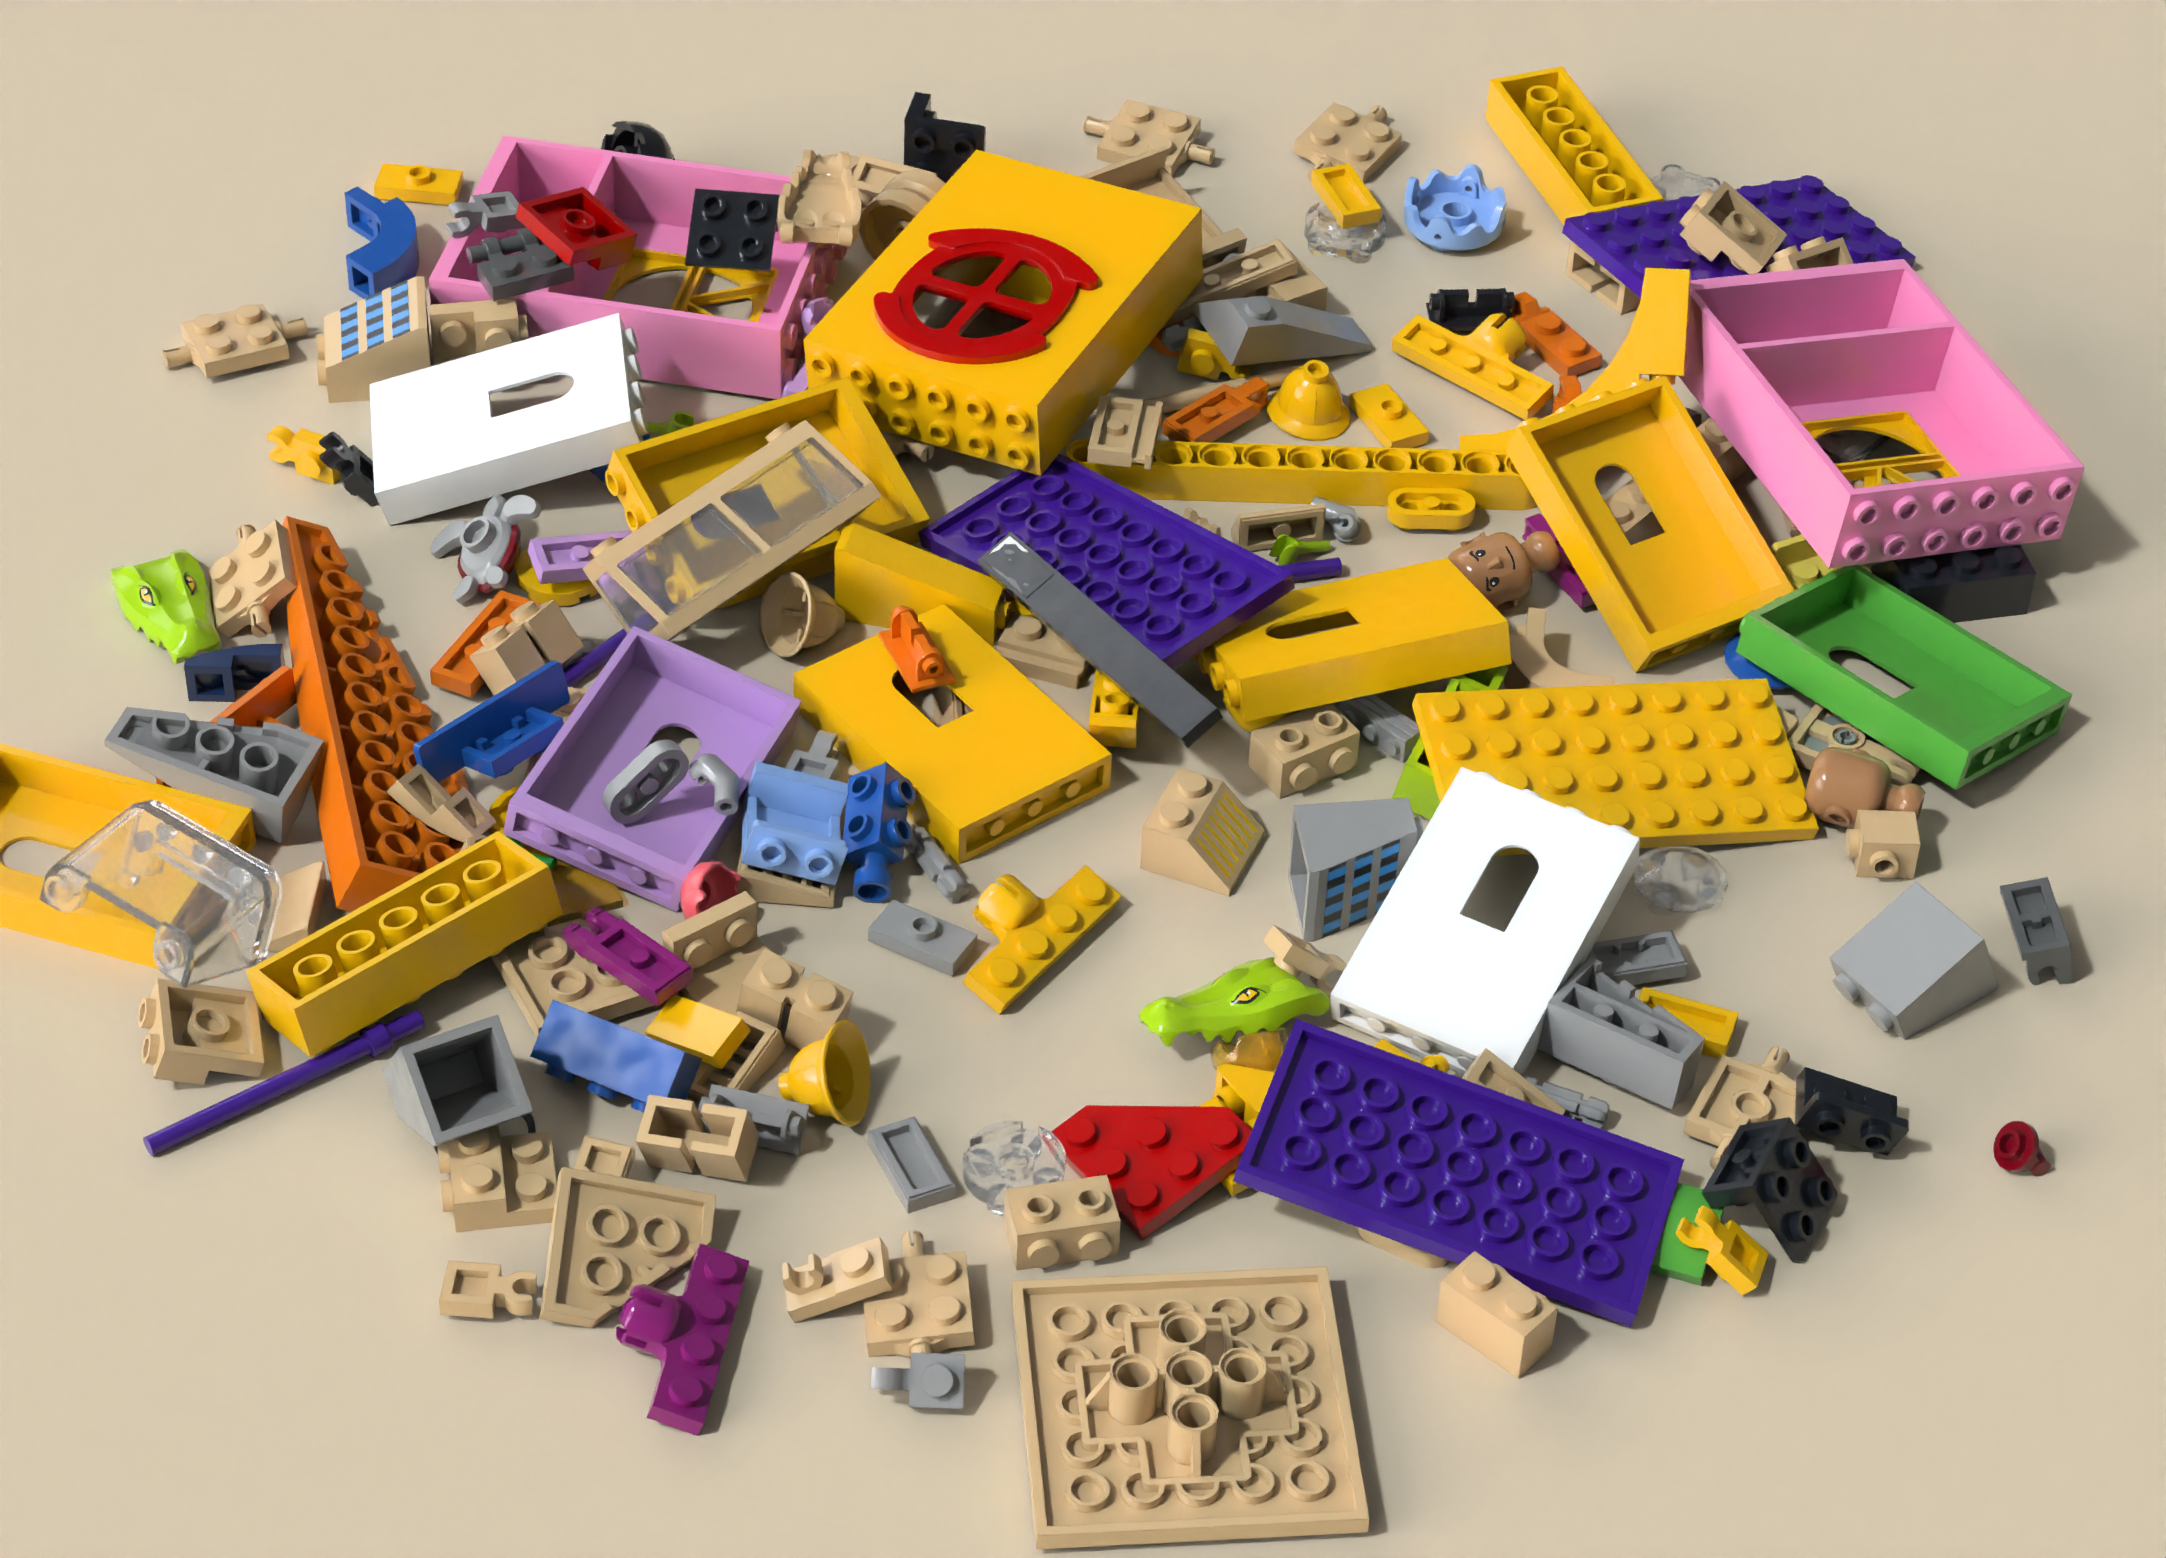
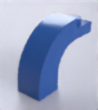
M358 186L345 192L348 227L370 241L365 246L346 255L349 290L364 299L414 278L419 267L416 221L409 207L398 197L382 203L378 198L373 197Z

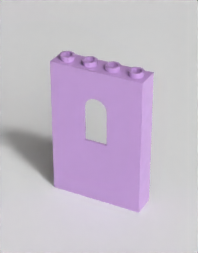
M633 625L509 801L503 834L674 912H678L681 908L680 891L684 879L699 863L710 862L743 812V798L755 762L774 764L794 733L802 700ZM666 727H682L697 736L700 742V749L691 763L698 760L701 754H716L739 777L738 810L731 815H722L715 811V787L710 782L706 785H699L698 778L692 780L689 769L684 779L671 793L667 794L648 814L636 822L623 824L615 821L604 807L602 801L607 785L648 747L658 731Z

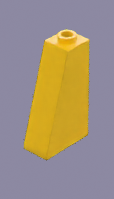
M846 521L834 549L835 602L844 610L845 621L890 628L891 613L898 606L904 605L912 608L919 615L944 603L987 643L994 646L1000 628H1006L1011 615V603L1004 602V588L994 579L860 524Z

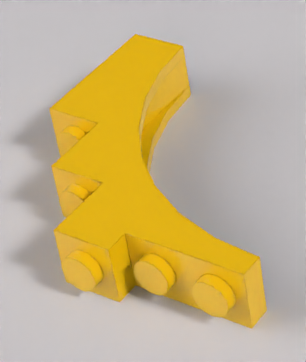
M1645 268L1641 300L1628 336L1605 371L1585 392L1568 404H1574L1577 407L1588 403L1602 392L1611 391L1614 394L1623 391L1631 383L1641 379V375H1649V381L1666 375L1671 385H1675L1676 376L1685 377L1691 270ZM1515 429L1495 434L1460 435L1459 450L1505 451L1515 434Z

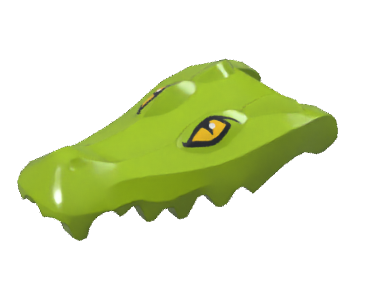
M180 549L171 552L170 556L135 566H120L111 569L110 580L115 587L116 596L126 620L129 619L136 631L143 630L149 642L154 641L157 647L164 646V648H167L174 665L185 662L187 657L192 658L198 651L206 650L212 652L222 649L220 634L214 626L212 597L208 581L198 560L188 551Z
M1274 957L1251 960L1233 967L1212 982L1183 995L1159 998L1147 1004L1141 1010L1139 1019L1141 1024L1143 1023L1148 1027L1149 1032L1159 1035L1160 1041L1167 1047L1172 1046L1174 1038L1183 1032L1188 1033L1190 1036L1201 1032L1207 1042H1211L1216 1036L1220 1035L1225 1043H1229L1239 1030L1252 1039L1261 1028H1265L1271 1033L1296 1016L1303 1014L1321 1016L1329 1010L1330 999L1319 988L1303 985L1297 977L1274 963Z

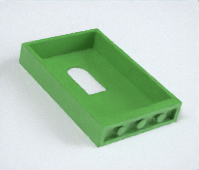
M1859 565L1844 566L1835 571H1830L1827 575L1809 584H1804L1799 589L1785 596L1777 597L1774 601L1756 610L1749 611L1739 626L1741 636L1736 648L1737 653L1955 790L2058 733L2072 694ZM1834 650L1856 652L1914 688L1896 698H1892L1832 661L1829 653Z

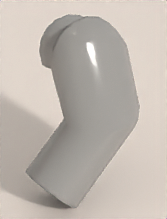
M1318 496L1314 497L1311 505L1325 504V522L1329 523L1334 536L1338 540L1351 542L1359 536L1361 523L1354 508Z
M701 754L698 760L690 764L689 774L692 780L698 778L699 785H706L710 782L715 787L714 809L717 813L722 815L734 814L738 810V775L716 754Z

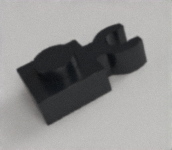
M333 431L319 440V444L326 449V451L320 454L321 461L329 468L336 469L341 473L340 480L344 488L351 495H358L371 507L375 505L378 500L374 494L373 461L354 444L348 448L345 441Z

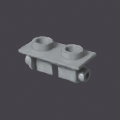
M711 1084L709 1096L701 1098L698 1109L701 1117H703L701 1114L703 1103L746 1109L749 1111L760 1135L757 1147L799 1155L810 1105ZM703 1118V1122L706 1126L704 1133H710L708 1126Z

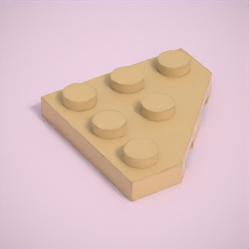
M548 923L541 930L527 934L506 946L501 953L491 956L536 1038H538L552 1000L604 1020H610L654 1005L587 957L582 958L576 951L569 948L562 933L548 929Z
M562 1166L557 1181L540 1319L593 1328L621 1309L629 1298H633L630 1296V1291L635 1285L646 1284L653 1287L692 1261L700 1243L707 1246L711 1243L716 1195Z

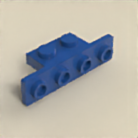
M554 660L550 661L415 743L413 751L417 764L420 763L438 783L463 767H468L496 779L497 777L509 774L516 765L529 757L544 752L564 725L563 718L551 713L570 701L562 664Z

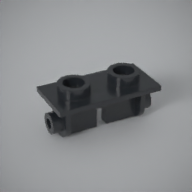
M1506 288L1476 289L1475 302H1468V289H1438L1437 293H1430L1429 303H1426L1429 320L1451 332L1475 330L1491 314L1503 313L1506 315V318L1496 327L1499 329L1508 319L1513 318L1511 309L1515 305L1514 292H1506Z

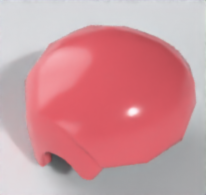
M720 861L699 863L691 870L681 885L680 902L685 919L740 894L737 889V882L742 879L741 875L726 868Z

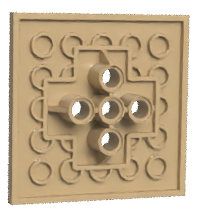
M1327 1266L1011 1281V1301L1036 1549L1368 1532L1370 1518Z

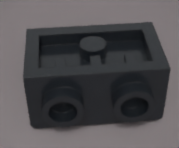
M1805 1067L1796 1077V1127L1886 1156L1909 1131V1121L1897 1117V1096Z

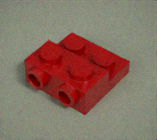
M584 187L519 203L515 216L534 236L538 237L569 266L586 261L597 271L630 262L638 235Z

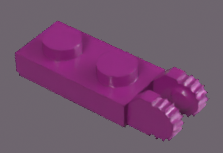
M594 907L585 914L586 923L592 932L585 927L582 928L577 923H571L563 929V938L569 945V948L576 951L582 958L587 957L657 1007L693 981V968H691V965L624 919L618 920L607 911L605 912L603 908Z

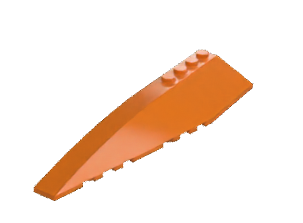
M286 516L283 526L288 529L297 588L286 595L299 721L301 732L324 740V747L311 785L336 907L351 913L459 853L464 842L446 836L426 825L387 793L397 780L417 765L413 746L434 732L429 724L433 715L427 704L421 703L419 699L414 697L413 692L417 686L390 638L381 636L377 629L381 622L375 611L366 609L362 603L361 597L364 591L358 580H353L346 574L345 570L349 564L329 528ZM463 769L439 782L451 797L463 787L469 791Z

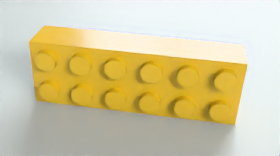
M1563 66L1490 79L1486 120L1563 225L1566 218L1582 216L1589 212L1599 213L1616 210L1619 207H1634L1653 201H1664L1662 195Z
M497 831L246 970V974L262 1019L311 1058L318 1053L332 1049L337 1042L360 1029L377 1023L381 1017L404 1004H410L418 1000L422 994L441 983L457 978L464 970L483 959L501 953L506 946L527 934L541 930L547 923L563 915V911L549 866Z

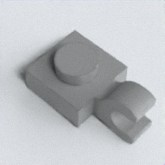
M510 191L471 195L470 203L458 201L448 205V210L453 217L461 218L457 222L446 223V229L454 238L466 237L478 226H481L485 232L503 233L511 229L525 228V226L515 218L519 202Z
M819 730L809 752L795 749L785 768L836 780L840 774L839 760H837L839 753L833 750V747L838 739V734Z
M911 1352L910 1369L872 1367L871 1389L909 1391V1407L963 1409L966 1355Z

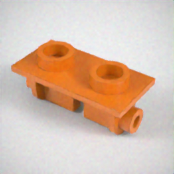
M904 605L896 607L891 613L890 629L878 632V636L911 692L915 693L956 682L955 676L923 623L918 622V615L915 610Z

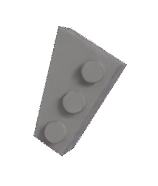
M1591 955L1548 1002L1538 1050L1556 1057L1565 1064H1571L1598 1076L1609 1084L1618 1085L1640 1095L1653 1104L1662 1105L1673 1110L1694 1084L1705 1038L1662 1006L1657 1005L1652 1009L1635 997L1636 987L1626 980L1621 981L1619 984L1601 972L1603 963Z

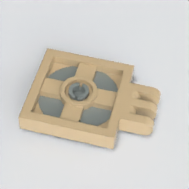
M1817 702L1788 740L1796 764L1808 770L1812 769L1819 752L1828 747H1838L1846 750L1861 749L1870 754V756L1884 761L1891 771L1890 783L1895 785L1910 784L1920 770L1919 766Z

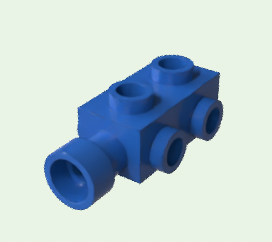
M887 762L849 777L843 832V840L848 843L845 859L857 868L854 874L853 894L857 899L867 903H881L891 897L893 875L889 871V865L903 860L904 845L912 841V830L907 821L908 806L915 802L916 792L911 781Z

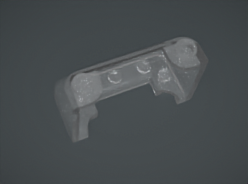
M151 799L130 805L53 865L46 873L39 900L57 911L67 913L79 910L84 906L88 893L93 891L157 930L153 943L154 961L158 969L166 977L186 988L251 968L266 960L282 899L283 888L281 879L271 866L166 804Z

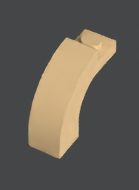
M1528 607L1526 625L1517 624L1516 635H1509L1512 664L1504 665L1509 668L1504 679L1506 689L1614 685L1615 677L1576 672L1563 667L1550 657L1544 646L1547 609Z

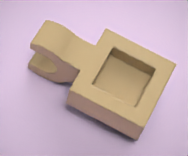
M1275 925L1272 926L1263 940L1277 955L1274 959V963L1295 977H1299L1302 971L1309 974L1312 983L1327 996H1330L1334 988L1326 981L1328 974L1335 970L1343 973L1347 966L1337 955L1322 953L1311 943Z

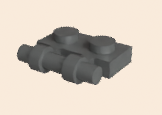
M528 228L517 230V235L498 240L495 236L481 239V244L466 248L470 264L486 261L477 264V275L493 301L574 280L573 265L569 266L561 260L554 251L538 237L534 236ZM522 251L521 253H517V254H513V255H509V256H504V255H508V254H512V253H516V252Z

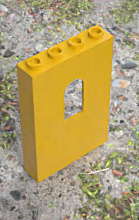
M1666 375L1648 381L1647 378L1639 379L1631 383L1623 391L1614 394L1611 391L1602 392L1586 404L1577 407L1574 404L1565 405L1554 412L1552 416L1541 420L1538 417H1531L1521 422L1515 428V434L1505 451L1635 673L1740 633V623L1749 611L1756 610L1774 601L1777 597H1782L1795 591ZM1606 466L1619 467L1628 472L1665 533L1630 545L1597 489L1595 483L1596 473Z
M849 377L614 450L605 473L607 487L613 496H618L625 509L627 524L634 532L767 445L768 441L765 436L787 422L793 428L806 420L864 473L882 495L881 498L851 522L912 545L920 542L918 532L927 527L930 521L928 513ZM814 438L805 443L806 448L842 500L863 487V483ZM793 449L720 496V500L723 501L762 488L780 523L755 530L754 532L770 547H774L833 507ZM693 514L645 545V553L650 566L653 569H658L665 582L669 601L672 605L678 606L679 609L762 555L763 551L745 534L721 542L705 540L695 532L692 526ZM844 527L822 538L718 609L763 595L773 579L785 572H796L805 580L835 571L834 549Z
M1448 558L1290 591L1193 656L1197 659L1201 672L1203 674L1207 673L1210 676L1214 689L1216 691L1220 690L1224 694L1227 706L1229 708L1233 707L1244 722L1512 664L1508 621ZM1359 623V624H1356V625L1347 626V627H1343V628L1333 629V630H1329V631L1319 632V633L1310 634V635H1305V636L1296 637V638H1290V637H1295V636H1299V635H1304V634H1309V633H1313V632H1318V631H1323V630L1332 629V628H1336V627H1341V626H1346V625H1350V624Z
M944 603L919 614L918 622L923 623L956 678V682L946 684V686L973 710L940 727L935 726L895 689L892 681L900 672L878 634L793 673L794 697L802 700L799 714L817 731L824 730L838 734L834 747L860 772L887 762L900 774L909 779L914 786L916 800L908 806L907 816L918 827H924L936 840L937 845L958 865L1110 789L1112 754Z
M0 743V855L8 845L14 842L33 840L98 857L78 886L6 867L0 861V927L169 972L256 845L252 809Z

